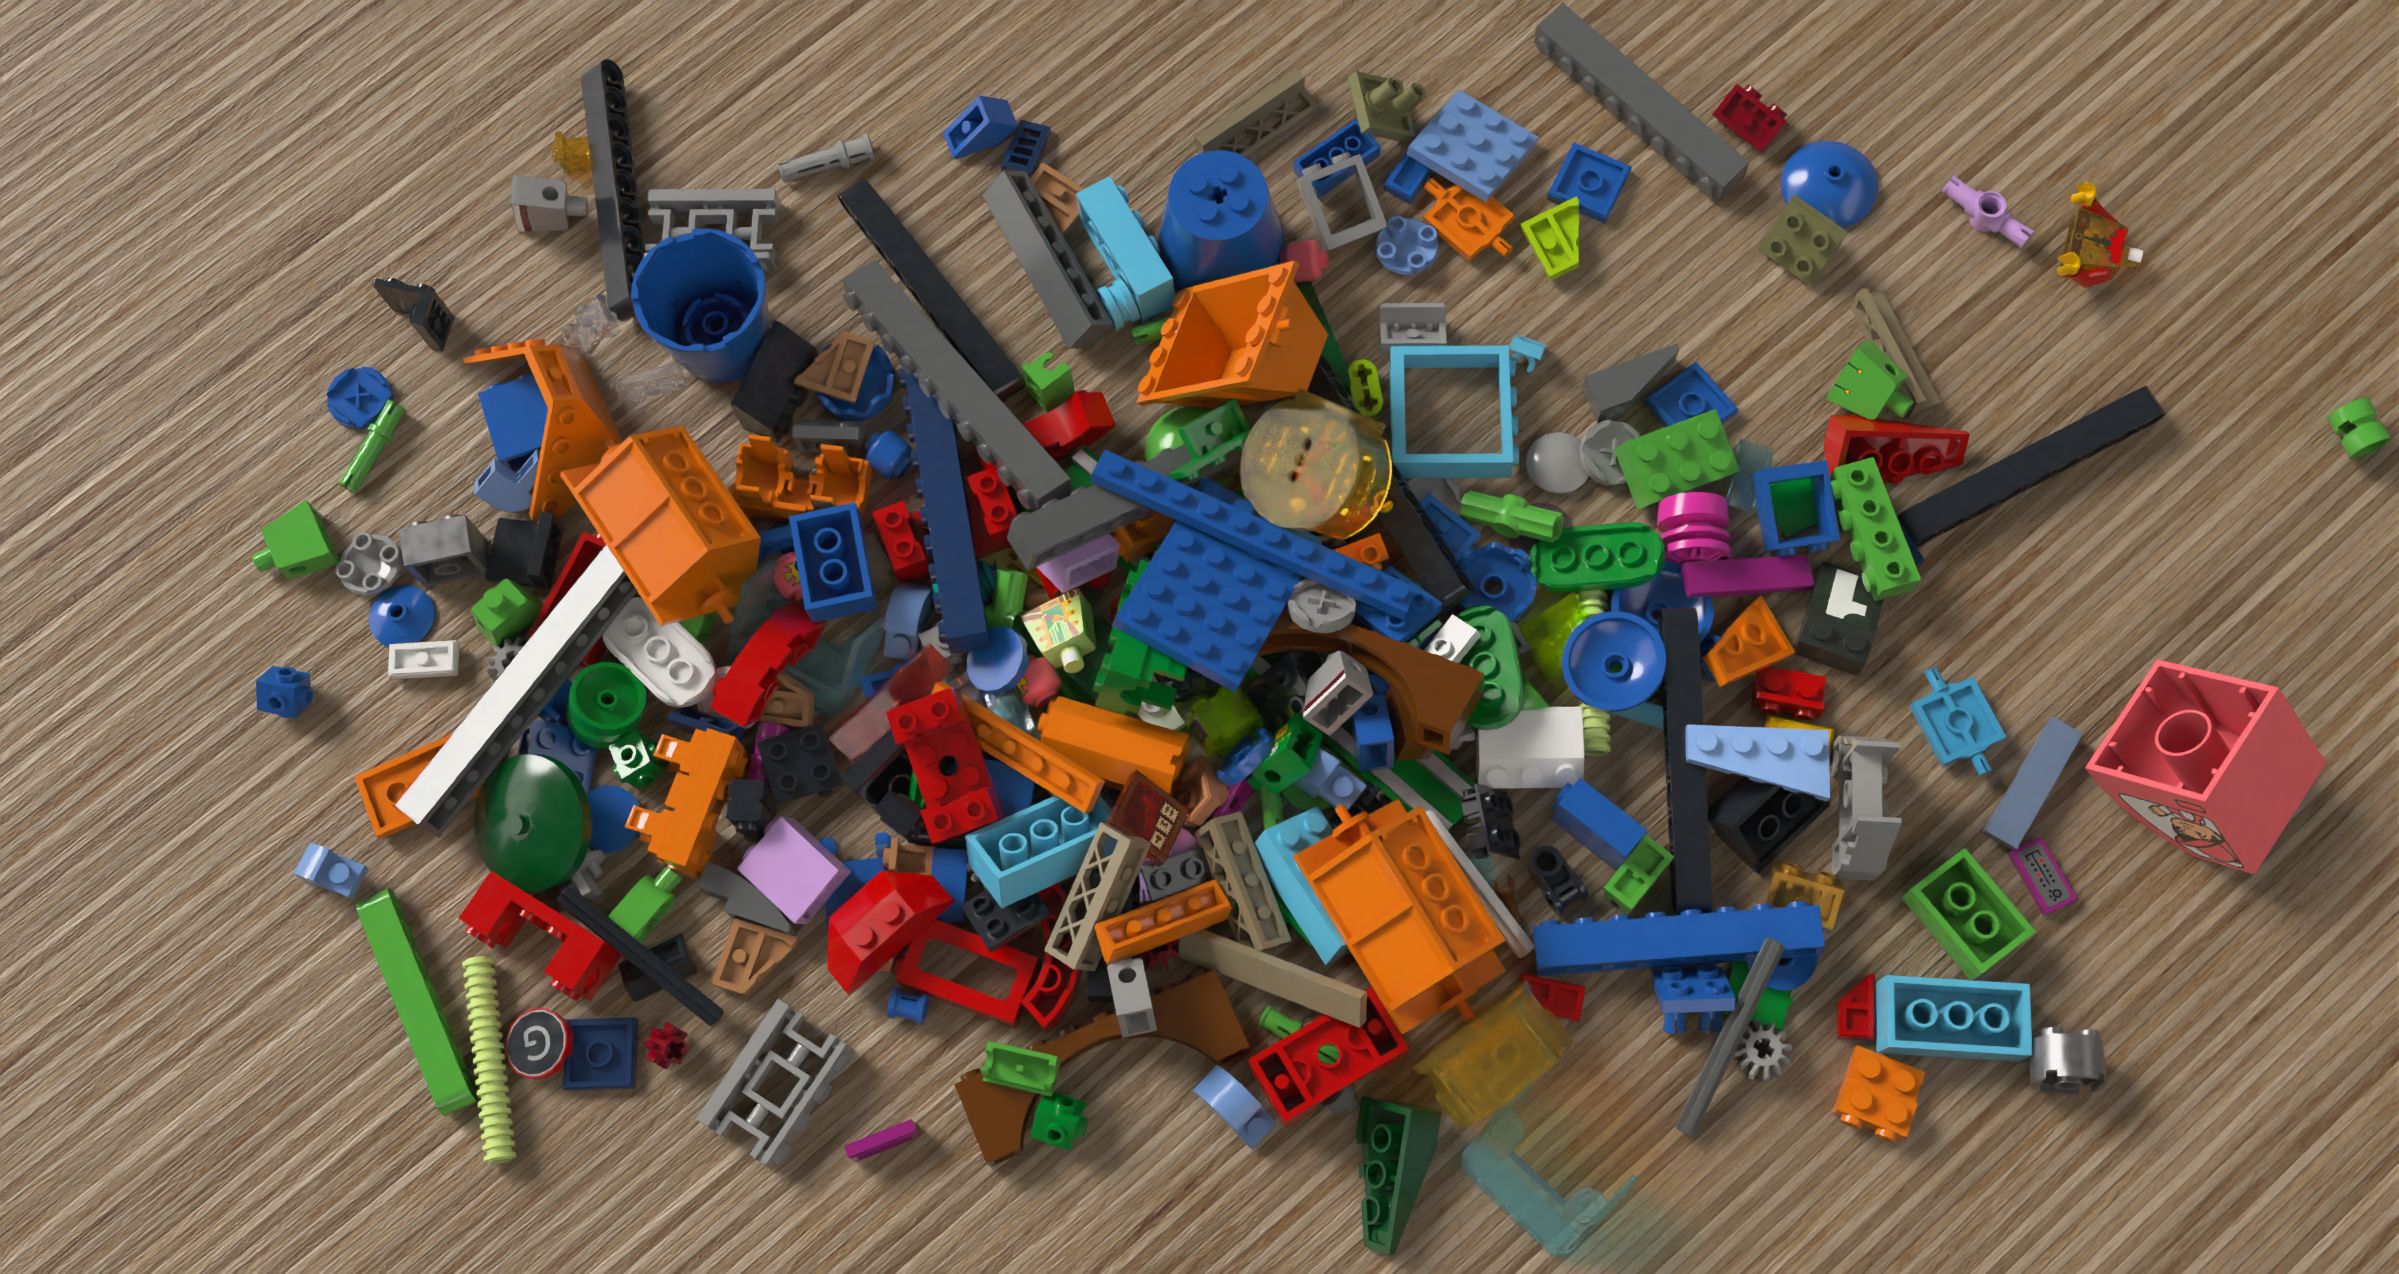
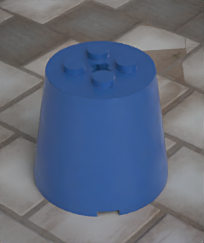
M1215 150L1190 158L1176 171L1169 186L1157 242L1160 248L1158 255L1173 277L1175 290L1179 292L1185 288L1280 264V253L1285 250L1284 233L1265 178L1252 161L1234 152Z
M691 229L692 233L675 238L670 236L654 246L645 255L636 270L631 289V300L633 301L636 318L644 331L696 378L710 383H729L744 378L770 330L766 283L759 260L743 241L723 231Z

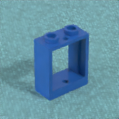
M1827 460L1761 469L1752 473L1765 553L1776 551L1777 557L1797 554L1796 548L1807 546L1809 552L1830 549L1829 543L1840 540ZM1810 479L1819 535L1778 541L1769 485Z

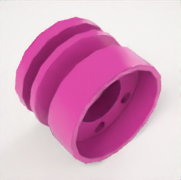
M1689 492L1669 496L1658 502L1656 506L1657 528L1663 533L1660 537L1665 547V561L1682 565L1684 562L1728 560L1731 558V548L1728 545L1730 535L1726 530H1723L1729 524L1728 502L1726 498L1707 492Z

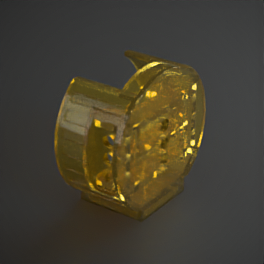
M1299 388L1295 400L1286 399L1266 411L1255 423L1246 439L1240 461V481L1245 499L1251 501L1255 510L1263 518L1280 527L1295 531H1315L1342 540L1353 536L1364 529L1375 518L1384 504L1389 491L1392 476L1391 455L1386 440L1381 438L1386 425ZM1308 440H1311L1312 446L1309 450H1306L1305 444ZM1294 472H1297L1298 478L1295 482H1292L1291 476Z
M1527 980L1507 988L1473 1012L1474 1017L1467 1021L1463 1019L1428 1048L1413 1065L1417 1075L1424 1074L1436 1089V1100L1458 1128L1468 1126L1489 1115L1498 1107L1502 1108L1556 1065L1559 1062L1558 1059L1563 1056L1572 1044V1038L1550 1010H1544L1531 993L1532 986Z

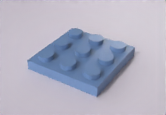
M1458 90L1409 145L1407 155L1487 203L1535 147L1538 136Z

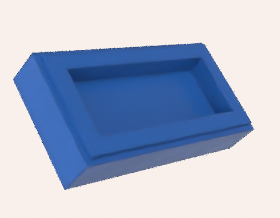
M1406 151L1385 182L1383 190L1411 204L1433 170L1408 156Z

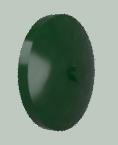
M526 754L509 758L491 772L480 790L475 808V836L479 852L490 871L524 892L532 893L555 889L572 878L586 857L592 832L591 809L587 794L575 773L556 758L543 754Z

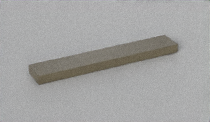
M1204 929L1179 938V956L1182 959L1210 970L1215 969L1218 973L1360 1028L1366 1022V991Z

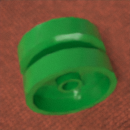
M600 662L587 666L576 675L569 692L566 706V722L571 733L583 744L596 749H609L610 745L638 729L646 705V690L643 683L631 672L630 668L618 663Z

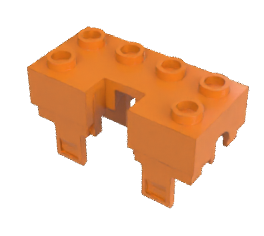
M749 434L748 440L750 444L740 443L736 459V479L734 484L730 486L729 492L746 517L790 523L789 516L855 502L863 521L873 476V470L869 461L848 457L844 447L821 444L823 454H820V457L815 459L817 475L809 474V480L797 479L792 472L794 461L789 451L776 447L771 437Z
M707 728L706 732L695 729L690 742L661 735L653 756L669 761L666 770L676 774L664 804L675 810L673 812L663 809L662 813H656L633 805L625 824V828L641 833L638 841L649 844L647 851L650 854L656 855L660 864L667 866L674 873L698 881L701 878L707 861L713 863L714 855L712 850L719 835L716 831L719 816L725 801H731L728 798L729 783L733 780L745 778L751 763L749 753L736 737Z

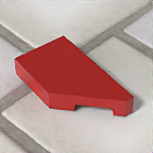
M1521 973L1520 981L1543 1015L1579 1023L1586 986Z
M1869 973L1837 1002L1836 1038L1867 1041L1875 1039V974Z

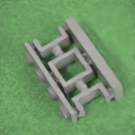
M649 189L648 202L651 209H649L648 216L653 224H663L662 240L670 236L675 238L692 233L691 229H699L700 224H726V233L740 240H751L750 249L759 260L764 274L776 272L774 261L776 250L773 244H761L762 224L778 223L779 220L778 215H780L781 202L775 189ZM674 215H689L688 227H674ZM737 215H752V227H737ZM646 244V252L648 253L657 244Z
M779 999L770 1009L696 1118V1120L724 1138L735 1123L759 1138L760 1140L749 1155L771 1169L775 1164H782L791 1151L790 1142L796 1133L800 1135L807 1128L812 1118L809 1115L816 1103L821 1104L824 1102L832 1089V1086L829 1085L836 1073L841 1074L844 1072L852 1059V1056L849 1055L852 1048L832 1034L829 1035L823 1046L819 1048L796 1033L806 1018ZM782 1032L798 1043L787 1060L770 1050ZM809 1051L827 1061L815 1080L799 1069ZM775 1063L800 1078L781 1108H778L756 1093ZM741 1092L757 1102V1105L746 1121L730 1111V1108ZM769 1111L786 1121L775 1139H772L758 1129Z

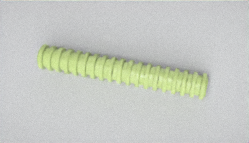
M1607 589L1580 591L1577 594V599L1580 601L1577 609L1581 611L1577 615V619L1581 621L1578 625L1592 616L1604 613L1608 609V604L1604 602L1608 599V594L1604 592ZM1582 702L1579 707H1582L1584 755H1606L1611 751L1610 745L1607 744L1611 741L1610 735L1607 734L1610 731V725L1607 724L1610 721V715L1606 711L1591 708Z
M478 956L464 961L462 968L466 969L463 978L468 981L464 987L469 991L466 994V1000L470 1001V1004L467 1005V1011L471 1012L468 1016V1021L472 1022L469 1032L473 1033L470 1041L475 1044L471 1049L472 1053L476 1054V1057L473 1058V1064L477 1065V1068L474 1069V1075L478 1076L475 1085L480 1089L476 1092V1095L481 1098V1101L477 1103L478 1108H482V1112L479 1113V1118L483 1119L480 1129L484 1130L481 1140L486 1143L483 1145L482 1150L487 1152V1156L483 1159L488 1164H502L516 1158V1152L512 1151V1148L515 1147V1141L511 1140L514 1130H511L509 1127L513 1124V1121L508 1118V1115L512 1113L511 1108H507V1104L510 1103V1098L506 1097L509 1087L505 1086L508 1077L503 1074L507 1069L506 1065L502 1064V1061L505 1060V1054L501 1053V1050L504 1049V1044L500 1043L503 1033L498 1030L502 1025L501 1022L497 1021L500 1017V1012L496 1010L499 1007V1001L495 1000V997L498 996V991L494 989L497 981L492 978L496 972L495 969L491 968L494 965L493 958Z

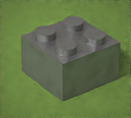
M450 514L443 517V520L434 522L418 521L412 523L410 527L399 529L404 567L425 588L485 575L488 564L486 540L466 515Z

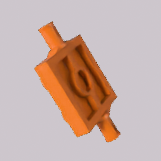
M1434 178L1427 182L1424 189L1432 194L1437 201L1435 206L1423 216V223L1433 226L1437 231V235L1468 262L1489 246H1492L1504 258L1507 257V254H1510L1513 246L1508 244L1500 235L1513 222L1514 214L1493 196L1486 203L1458 185L1446 190Z

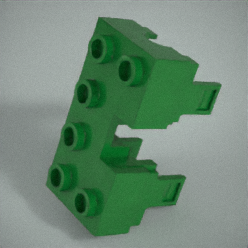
M1141 559L1137 571H1129L1118 602L1117 614L1150 562ZM1113 627L1108 641V645L1113 646L1111 654L1105 653L1093 687V691L1099 692L1095 706L1125 715L1126 711L1138 714L1142 702L1171 710L1177 689L1151 681L1153 672L1184 681L1187 666Z

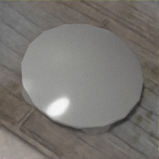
M1560 432L1545 434L1537 439L1527 453L1526 467L1529 481L1546 492L1565 496L1574 494L1589 477L1580 461L1579 448L1582 441L1571 434Z
M362 532L353 538L352 543L343 552L340 562L336 566V574L342 580L344 586L353 593L365 596L378 594L389 588L398 578L403 566L402 552L397 543L389 537Z

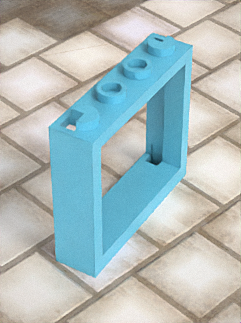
M1509 345L1390 346L1391 459L1403 478H1511L1513 464H1519V446L1513 445L1512 436H1517L1518 417L1512 416L1511 407H1516L1517 389L1516 387H1510V378H1515L1516 364L1515 358H1509ZM1498 367L1502 454H1406L1404 368Z

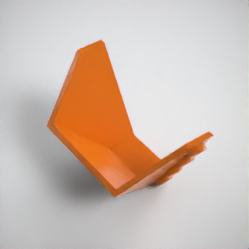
M545 339L526 340L525 342L475 349V356L463 357L465 364L527 359L548 407L529 515L531 520H539L540 512L552 513L556 518L562 517L578 501L560 476L563 470L601 463V457L608 451L604 445L607 439L612 438L616 445L623 443L580 347L559 344L545 345Z

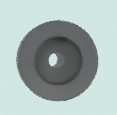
M1351 1084L1321 1102V1104L1334 1113L1341 1112L1345 1108L1349 1111L1353 1110L1357 1105V1099L1354 1097L1356 1091L1355 1084Z

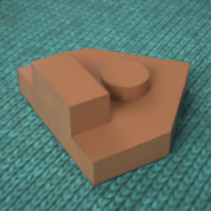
M1203 755L1198 756L1180 777L1176 789L1180 792L1177 802L1188 810L1181 827L1201 826L1216 808H1220L1229 798L1227 786L1218 779L1217 771L1213 770L1211 760ZM1176 807L1175 809H1177V811H1179L1180 813L1178 814V817H1176L1177 819L1175 820V824L1172 821H1170L1169 818L1167 819L1168 822H1171V824L1174 825V827L1176 826L1182 813V811L1178 807Z

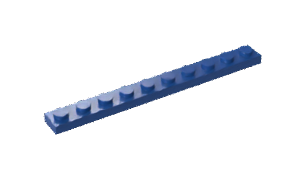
M1105 450L1092 472L1090 482L1399 619L1404 620L1418 587L1110 451Z

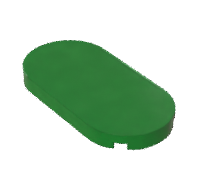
M1640 522L1562 528V533L1558 540H1555L1554 543L1540 540L1538 544L1536 542L1531 548L1529 555L1530 570L1537 583L1546 590L1557 593L1641 586L1650 582L1659 574L1666 558L1662 538L1657 532L1651 530L1649 526Z
M1486 605L1474 606L1462 611L1457 616L1458 619L1476 629L1481 635L1459 662L1461 665L1471 666L1484 673L1483 695L1467 723L1477 729L1494 730L1508 725L1520 714L1525 703L1526 692L1515 634L1509 619L1504 613L1495 610L1493 607Z

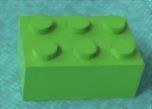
M1716 409L1626 441L1614 448L1637 510L1655 505L1666 497L1690 492L1740 472Z
M1966 848L1954 855L1901 897L1969 980H1974L2036 932Z

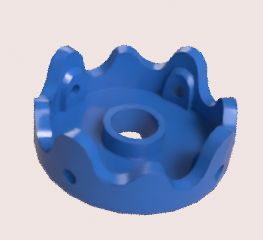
M832 344L825 346L822 349L821 353L824 350H827ZM880 345L874 346L856 404L818 392L815 393L819 403L833 417L843 421H865L875 417L889 405L896 387L895 373L885 350Z
M1492 542L1477 549L1470 547L1463 552L1458 562L1472 582L1475 593L1456 606L1460 613L1474 606L1486 605L1504 613L1510 622L1520 620L1530 609L1537 587V580L1530 570L1531 563L1526 552L1521 549H1511L1499 542ZM1495 580L1502 585L1503 590L1497 595H1491L1485 591L1483 585L1487 581Z

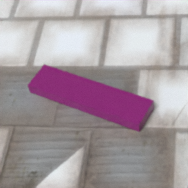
M1807 555L1684 562L1680 566L1687 598L1807 591L1815 586Z

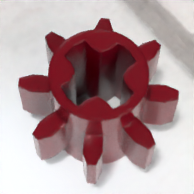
M1179 939L1164 944L1166 952L1160 951L1158 955H1154L1153 949L1138 954V957L1142 960L1146 958L1150 960V970H1153L1156 964H1163V967L1168 970V961L1171 958L1179 959L1180 957L1178 952L1172 950V947L1179 944Z
M668 1022L665 1023L663 1029L653 1027L651 1029L652 1032L643 1043L649 1051L645 1058L667 1070L670 1063L681 1064L687 1051L690 1050L684 1040L688 1034Z

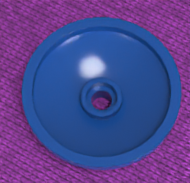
M1819 141L1800 148L1789 158L1782 172L1780 187L1786 205L1796 195L1840 227L1847 228L1861 221L1872 209L1878 194V178L1871 162L1854 147L1836 141ZM1829 172H1834L1839 177H1832Z
M1665 561L1662 570L1650 582L1637 587L1615 589L1611 601V612H1626L1641 617L1652 625L1658 634V621L1654 620L1652 615H1659L1660 608L1695 607L1698 614L1699 644L1704 640L1711 628L1714 607L1711 597L1687 598L1680 570L1681 565Z
M1619 611L1604 612L1583 621L1571 633L1562 654V670L1571 692L1587 706L1606 712L1626 711L1641 705L1657 691L1666 671V652L1658 632L1641 617ZM1616 664L1623 667L1619 673H1612L1610 671L1611 667Z

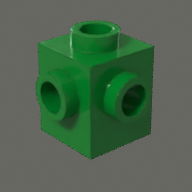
M638 729L610 745L609 749L616 764L613 766V770L617 778L622 783L627 782L640 790L643 787L652 785L656 779L666 774L667 771L663 764V759L653 756L658 744Z
M1055 1091L1053 1097L1044 1095L1036 1109L1030 1137L1070 1151L1076 1138L1083 1139L1089 1123V1119L1084 1117L1087 1102Z

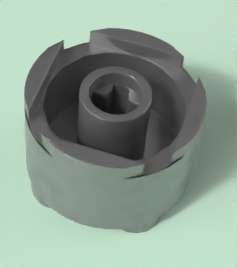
M2048 1027L2041 1030V1036L2032 1039V1056L2029 1057L2031 1087L2033 1089L2039 1085V1092L2045 1094L2079 1095L2081 1087L2091 1086V1093L2107 1086L2103 1040L2100 1039L2099 1031L2087 1029L2077 1033H2064L2062 1028Z

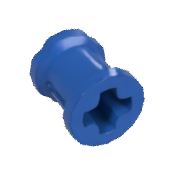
M894 988L889 1000L887 1018L894 1019L897 1016L915 1020L917 1025H923L929 1009L930 995L923 994L922 996L903 993L900 988Z

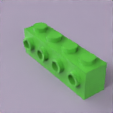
M1874 457L1834 468L1830 476L1833 500H1836L1840 509V525L1844 531L1848 530L1850 535L1852 556L1855 561H1860L1863 569L1862 581L1866 591L1872 593L1874 601L1914 591L1921 581V577Z

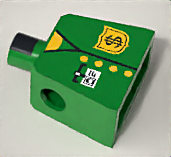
M1300 712L1295 714L1273 734L1275 741L1270 752L1259 766L1246 777L1248 784L1252 788L1259 790L1266 786L1272 793H1278L1311 771L1323 734L1314 725L1303 719V715Z

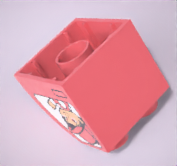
M2157 659L2085 769L2104 792L2143 825L2192 856L2255 875L2325 766L2326 761L2279 687Z

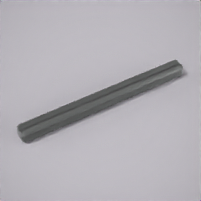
M1772 938L1764 940L1735 1000V1011H1730L1676 1123V1128L1680 1132L1689 1136L1696 1134L1785 949L1782 943Z

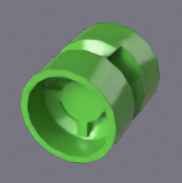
M2369 397L2352 401L2335 410L2327 417L2335 434L2343 435L2344 438L2341 444L2350 460L2368 455L2392 440L2383 422L2375 421L2378 413Z

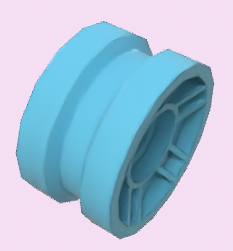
M1121 278L1113 281L1111 287L1103 286L1097 289L1098 298L1114 324L1113 328L1115 330L1124 327V323L1127 321L1134 322L1140 319L1135 301Z

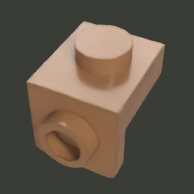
M892 837L891 848H884L883 869H888V871L932 875L934 847L899 844V838Z

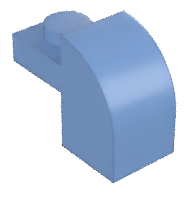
M536 449L517 473L494 458L474 482V495L490 506L505 512H518L530 508L540 451Z
M900 581L889 600L883 627V630H886L884 656L907 661L919 659L921 640L918 634L922 633L923 626L930 618L933 587Z
M1318 749L1311 771L1294 782L1295 785L1312 798L1316 799L1320 796L1335 808L1344 804L1347 810L1352 807L1367 786L1339 765L1340 761L1321 749Z
M309 843L293 875L332 893L334 891L354 899L369 868L336 854L327 848Z
M1218 1065L1193 1089L1194 1093L1206 1106L1226 1122L1251 1149L1276 1124L1262 1108V1104L1233 1076Z

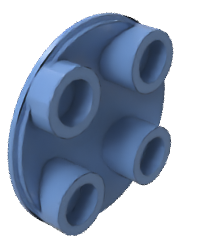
M1393 216L1388 220V227L1381 229L1376 236V256L1385 268L1394 273L1403 275L1420 273L1429 268L1437 258L1439 251L1437 231L1433 226L1427 225L1422 221L1403 218L1402 216Z

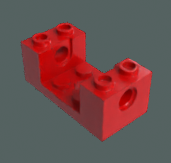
M995 467L968 476L967 480L971 492L966 493L978 560L1012 547L1007 536L1012 520L1017 516L1007 487L999 478ZM903 500L872 512L899 583L900 581L917 583L930 578L928 565L934 564L933 555H927L924 536L930 535L929 526L923 527L920 511L909 514Z
M950 687L885 711L896 744L905 745L927 807L920 812L932 844L948 841L1005 818L960 689ZM946 756L955 757L959 764L957 772L952 776H947L941 771V761Z
M490 871L458 918L468 924L465 932L492 949L496 943L507 949L527 920L563 942L544 970V973L553 978L550 983L551 986L576 1002L580 996L591 1002L622 956L605 941Z
M1372 987L1365 990L1367 992L1366 1022L1360 1028L1324 1014L1248 1059L1250 1071L1285 1129L1315 1112L1316 1105L1373 1071L1377 1075L1407 1057L1409 1047ZM1330 1045L1338 1050L1339 1058L1334 1064L1327 1065L1319 1060L1318 1052L1323 1046Z

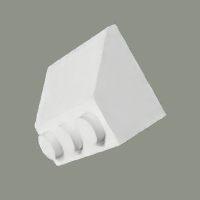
M1545 707L1521 710L1520 714L1504 727L1494 730L1477 729L1476 773L1478 784L1493 789L1563 788L1568 782L1574 786L1579 778L1583 779L1582 707Z

